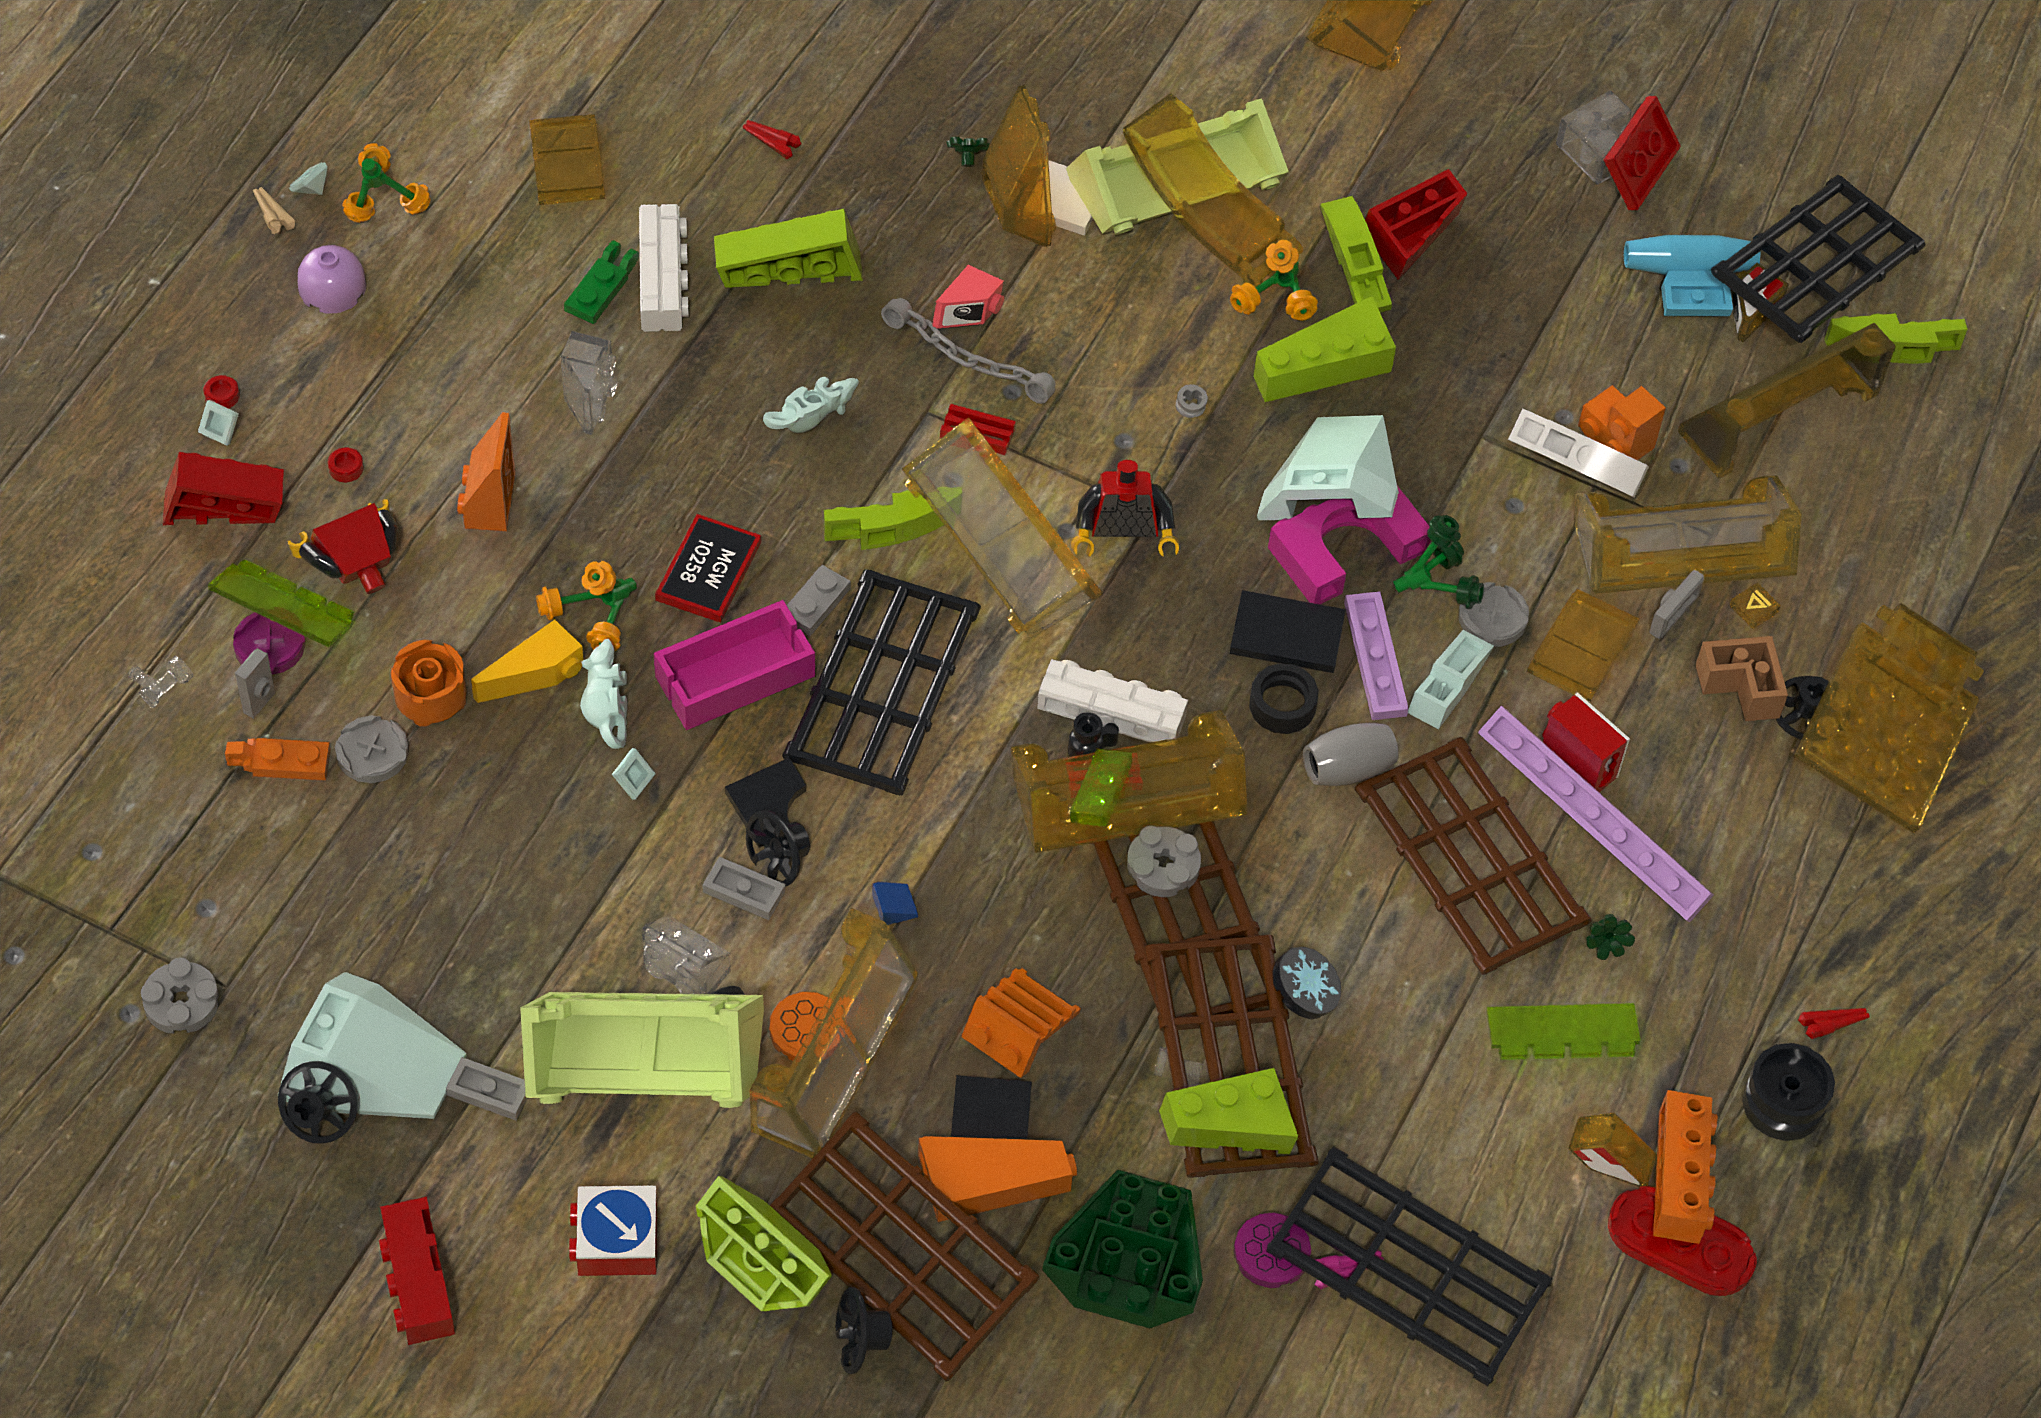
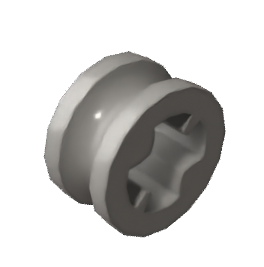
M1185 385L1177 394L1175 407L1185 417H1198L1205 411L1208 396L1204 389L1197 385ZM1193 398L1198 400L1197 404L1194 402L1190 404L1186 403V399L1189 401Z

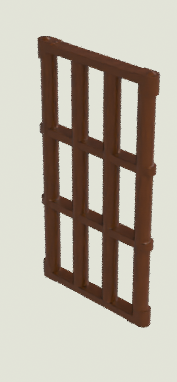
M1459 737L1444 746L1358 784L1355 787V791L1361 800L1370 806L1396 844L1398 854L1405 857L1436 902L1435 907L1438 912H1443L1474 957L1473 963L1480 973L1485 975L1568 933L1587 926L1592 919L1584 907L1577 904L1548 863V856L1545 852H1541L1509 808V801L1505 796L1502 797L1475 760L1471 754L1472 749L1465 739ZM1454 754L1488 803L1471 811L1437 762ZM1424 768L1458 818L1440 825L1407 776ZM1394 783L1427 832L1410 840L1376 790ZM1496 813L1527 859L1510 866L1479 821ZM1466 828L1497 873L1479 881L1448 835ZM1435 842L1466 888L1448 895L1418 852V849ZM1535 868L1570 920L1553 927L1517 876ZM1504 883L1535 926L1539 935L1522 942L1487 891ZM1474 898L1509 949L1491 957L1456 905Z
M1206 795L1191 797L1187 800L1106 821L1102 820L1088 824L1084 828L1089 843L1095 847L1112 891L1110 893L1111 900L1117 904L1136 953L1134 955L1135 962L1141 966L1158 1010V1021L1161 1018L1151 965L1147 964L1145 946L1148 944L1131 903V899L1150 894L1142 891L1137 885L1125 887L1105 834L1125 829L1132 843L1140 835L1141 828L1139 825L1160 820L1162 827L1178 829L1174 816L1194 811L1215 863L1200 868L1194 885L1189 889L1188 886L1186 887L1205 934L1184 940L1168 897L1151 895L1169 942L1182 943L1258 936L1260 927L1258 922L1253 920L1234 873L1236 869L1234 863L1228 859L1210 812L1212 809ZM1218 876L1222 880L1239 922L1238 926L1223 930L1218 929L1200 881ZM1250 949L1265 987L1258 949ZM1213 952L1230 996L1222 952ZM1186 955L1175 956L1195 1006ZM1267 993L1246 998L1248 1011L1269 1006ZM1232 1002L1211 1007L1212 1015L1234 1013ZM1197 1012L1185 1014L1182 1016H1178L1176 1018L1194 1017L1197 1016Z
M1273 935L1170 944L1160 943L1145 946L1147 964L1151 965L1161 1018L1158 1024L1160 1031H1163L1174 1088L1172 1091L1189 1087L1178 1030L1200 1028L1209 1080L1214 1082L1224 1079L1215 1027L1236 1025L1245 1074L1260 1071L1251 1024L1272 1022L1283 1073V1079L1278 1080L1282 1091H1286L1290 1114L1298 1134L1296 1144L1299 1155L1277 1157L1276 1150L1260 1149L1262 1158L1240 1160L1238 1147L1222 1146L1225 1162L1203 1163L1200 1147L1184 1146L1187 1157L1184 1159L1188 1178L1294 1167H1313L1319 1164L1316 1147L1312 1146L1301 1092L1303 1081L1302 1078L1298 1077L1287 1022L1290 1018L1289 1012L1284 1007L1280 990L1276 992L1273 984L1272 971L1276 963L1274 957L1276 947ZM1258 949L1270 1010L1248 1011L1237 950ZM1222 952L1234 1013L1212 1015L1201 953ZM1186 955L1197 1016L1175 1017L1165 956Z
M856 1111L850 1115L836 1134L770 1206L820 1250L831 1274L834 1273L848 1287L857 1288L864 1302L874 1311H887L891 1317L892 1328L934 1365L933 1370L947 1382L958 1372L963 1363L1026 1292L1030 1291L1040 1276L1027 1264L1023 1266L977 1224L978 1220L973 1215L968 1216L922 1175V1169L917 1165L913 1167L869 1127L870 1123ZM851 1133L855 1134L903 1178L888 1195L837 1150ZM826 1161L877 1207L862 1224L811 1179ZM911 1186L958 1227L944 1245H941L896 1204ZM800 1190L851 1236L836 1254L785 1208ZM885 1215L932 1257L917 1275L870 1233ZM966 1236L1019 1282L1004 1301L951 1254ZM859 1244L906 1286L891 1304L844 1262ZM940 1266L945 1268L993 1312L978 1330L925 1283ZM914 1295L967 1342L952 1360L899 1313Z

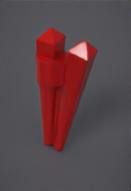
M747 120L746 124L743 125V129L785 159L793 156L789 146L797 148L801 145L799 136L790 132L778 130Z
M1866 1008L1802 1012L1798 1021L1804 1027L1808 1026L1805 1034L1811 1039H1815L1868 1019L1870 1015L1867 1013Z

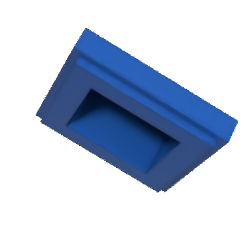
M886 882L872 884V896L882 926L918 917L908 884Z

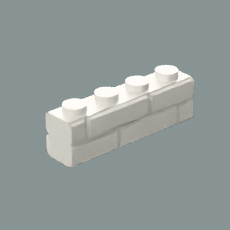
M662 204L660 207L657 205H641L639 207L641 330L644 332L660 331L661 329L664 331H680L682 329V317H689L688 297L681 296V290H688V270H681V264H687V244H680V238H687L686 218H680L679 206L677 204Z
M1051 659L1039 689L1037 709L1073 720L1082 713H1094L1102 720V727L1107 723H1114L1119 727L1120 734L1174 749L1186 718L1188 700L1171 690L1160 692L1150 689L1141 681L1131 680L1127 682L1114 678L1112 674L1104 670L1093 672L1080 668L1077 663L1070 660L1060 662Z

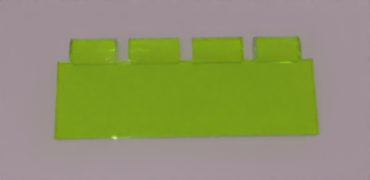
M246 559L242 560L239 566L232 563L208 584V590L328 648L352 627L353 621L351 620L354 616V611L333 601L326 605L327 598L302 586L296 590V583L273 572L266 576L267 570Z
M1634 1003L1487 1007L1486 1009L1491 1048H1499L1500 1060H1525L1528 1057L1527 1048H1532L1533 1059H1564V1047H1569L1570 1058H1601L1602 1046H1606L1607 1057H1634L1635 1045H1640L1641 1041Z

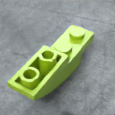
M1353 196L1320 204L1339 265L1342 264L1354 304L1373 296L1380 312L1391 310L1392 302L1383 278V266L1367 223Z
M1896 313L1872 314L1870 316L1858 317L1842 316L1830 320L1824 340L1826 345L1858 357L1892 363L1918 364L1931 363L1935 352L1960 350L1968 329L1965 319H1941L1929 322L1912 321L1899 324Z
M939 488L926 491L906 490L900 493H892V505L873 504L867 507H837L824 510L825 541L860 539L861 550L916 539L933 532L961 514L962 490L961 488Z

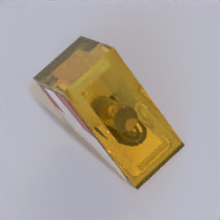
M1756 263L1748 271H1741L1738 277L1748 284L1764 272L1766 268ZM1778 277L1758 293L1774 304L1786 295L1789 284ZM1734 292L1732 305L1737 338L1744 342L1768 318Z
M1615 1113L1578 1117L1568 1147L1588 1169L1639 1187L1648 1186L1657 1158V1154Z

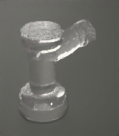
M173 656L167 662V672L157 681L144 673L138 666L132 667L128 673V677L143 688L139 691V694L152 708L160 703L159 698L177 682L186 684L194 677L190 668L177 656Z
M1160 1046L1156 1058L1154 1076L1166 1077L1170 1073L1166 1047ZM1184 1059L1188 1086H1197L1199 1082L1207 1083L1209 1075L1206 1060L1199 1063Z

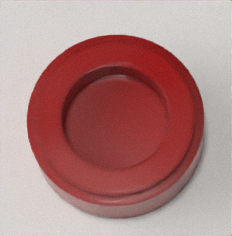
M219 375L212 377L204 385L203 391L206 402L211 400L229 409L239 400L238 384L229 376Z
M349 447L333 451L328 458L329 473L333 479L339 482L355 481L362 475L364 470L361 454Z

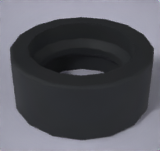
M1280 663L1271 665L1260 671L1254 679L1249 708L1255 721L1261 727L1273 733L1290 734L1298 732L1308 726L1316 714L1319 689L1315 679L1306 670L1293 664ZM1289 686L1304 696L1305 703L1300 709L1295 711H1278L1271 708L1263 700V693L1271 687Z

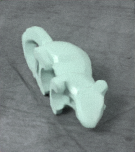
M821 377L816 382L814 390L808 391L806 387L802 386L793 391L785 399L782 412H766L763 417L764 424L772 429L788 428L795 433L807 432L816 427L827 414L835 410L838 414L843 415L845 413V404L852 398L859 380L849 378L826 387L829 379Z
M605 639L593 650L589 659L582 661V667L588 669V684L582 695L580 707L585 719L600 730V734L607 745L613 749H620L625 746L627 738L626 696H620L619 687L626 685L627 674L625 671H620L619 663L613 665L614 647L609 639ZM615 726H618L617 737L612 733V729Z

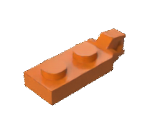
M252 738L248 739L247 743L245 741L227 742L225 757L228 766H243L244 771L252 772L253 776L326 781L331 749L329 742Z

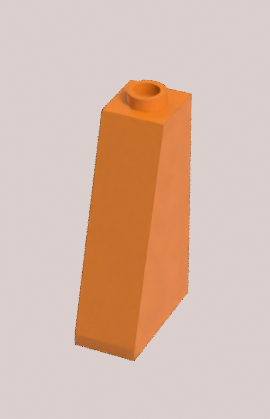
M935 1136L919 1138L918 1157L924 1177L967 1215L1071 1192L1072 1177L1077 1176L1074 1156L1072 1153L1066 1154L1063 1141ZM933 1206L937 1222L949 1220Z

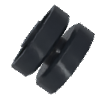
M1785 1043L1776 1044L1763 1051L1754 1063L1751 1075L1744 1089L1742 1102L1747 1118L1756 1129L1771 1138L1790 1141L1802 1139L1810 1135L1822 1122L1827 1107L1832 1100L1835 1087L1832 1069L1822 1055L1808 1046Z

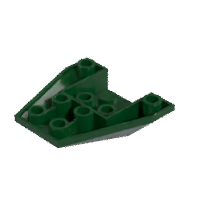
M1117 1170L1052 1238L1042 1271L1067 1300L1078 1309L1149 1329L1192 1314L1202 1287L1203 1276L1191 1190Z

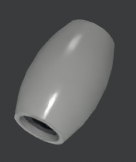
M1378 723L1350 724L1322 734L1303 749L1305 770L1309 779L1315 785L1341 786L1368 780L1382 773L1398 760V745L1393 731L1388 725Z

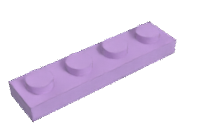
M1371 592L1346 595L1344 604L1372 720L1407 717V700L1381 593Z

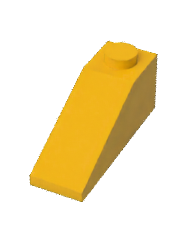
M554 619L471 679L473 699L480 703L556 686L566 678L574 677L581 670L582 661L584 660L583 647Z

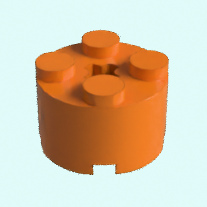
M419 640L408 644L398 652L395 657L396 661L391 668V679L395 702L402 714L413 720L416 725L426 727L432 723L447 720L464 708L467 694L464 666L461 656L452 646L443 643V645L432 644V640Z

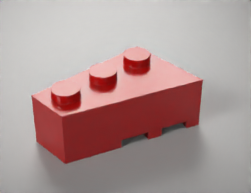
M1449 169L1374 206L1367 213L1365 221L1378 254L1398 280L1459 215L1468 193Z
M179 452L165 490L163 525H174V519H196V525L208 524V519L229 518L230 524L275 523L282 505L284 469L273 468L264 464L243 463L233 459L202 456L198 453Z
M427 1196L381 1206L380 1210L386 1238L380 1239L379 1245L383 1263L391 1261L393 1273L386 1274L390 1298L398 1296L401 1307L393 1309L397 1332L406 1331L408 1345L455 1335Z

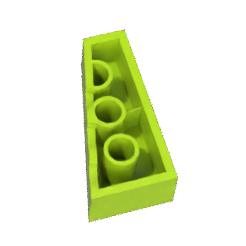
M844 209L714 236L716 268L725 288L769 286L771 280L787 282V285L800 284V279L820 278L821 283L834 282V277L850 276L851 281H863L860 248Z
M1370 296L1257 351L1253 377L1264 402H1269L1389 373L1392 371L1396 346L1373 296Z

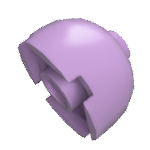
M325 245L313 249L304 257L298 268L299 295L307 306L310 307L311 304L319 307L320 312L341 313L351 309L357 304V298L362 293L364 295L366 291L365 273L362 264L356 255L344 247Z

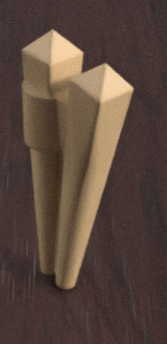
M262 187L253 190L264 214L263 218L272 234L280 233L281 226H284L286 230L295 228V220Z

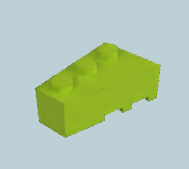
M1274 1068L1167 1092L1159 1110L1170 1145L1213 1149H1218L1219 1146L1240 1147L1242 1151L1254 1152L1255 1149L1278 1150V1154H1290L1298 1138Z

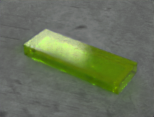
M1103 749L1096 750L1070 810V822L1107 826L1131 768L1132 753Z

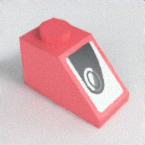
M967 265L937 299L932 326L940 329L984 324L992 314H997L1003 305L1004 296L1001 293L1004 281Z

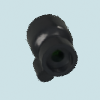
M1086 712L1078 715L1074 720V728L1069 735V758L1072 761L1102 758L1103 748L1107 746L1113 747L1118 743L1119 727L1114 723H1107L1102 727V720L1094 713Z

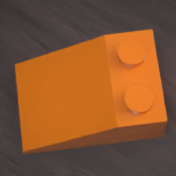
M502 412L472 450L470 465L463 466L462 485L466 486L465 493H459L457 511L458 514H463L466 529L507 532L516 475L509 413Z

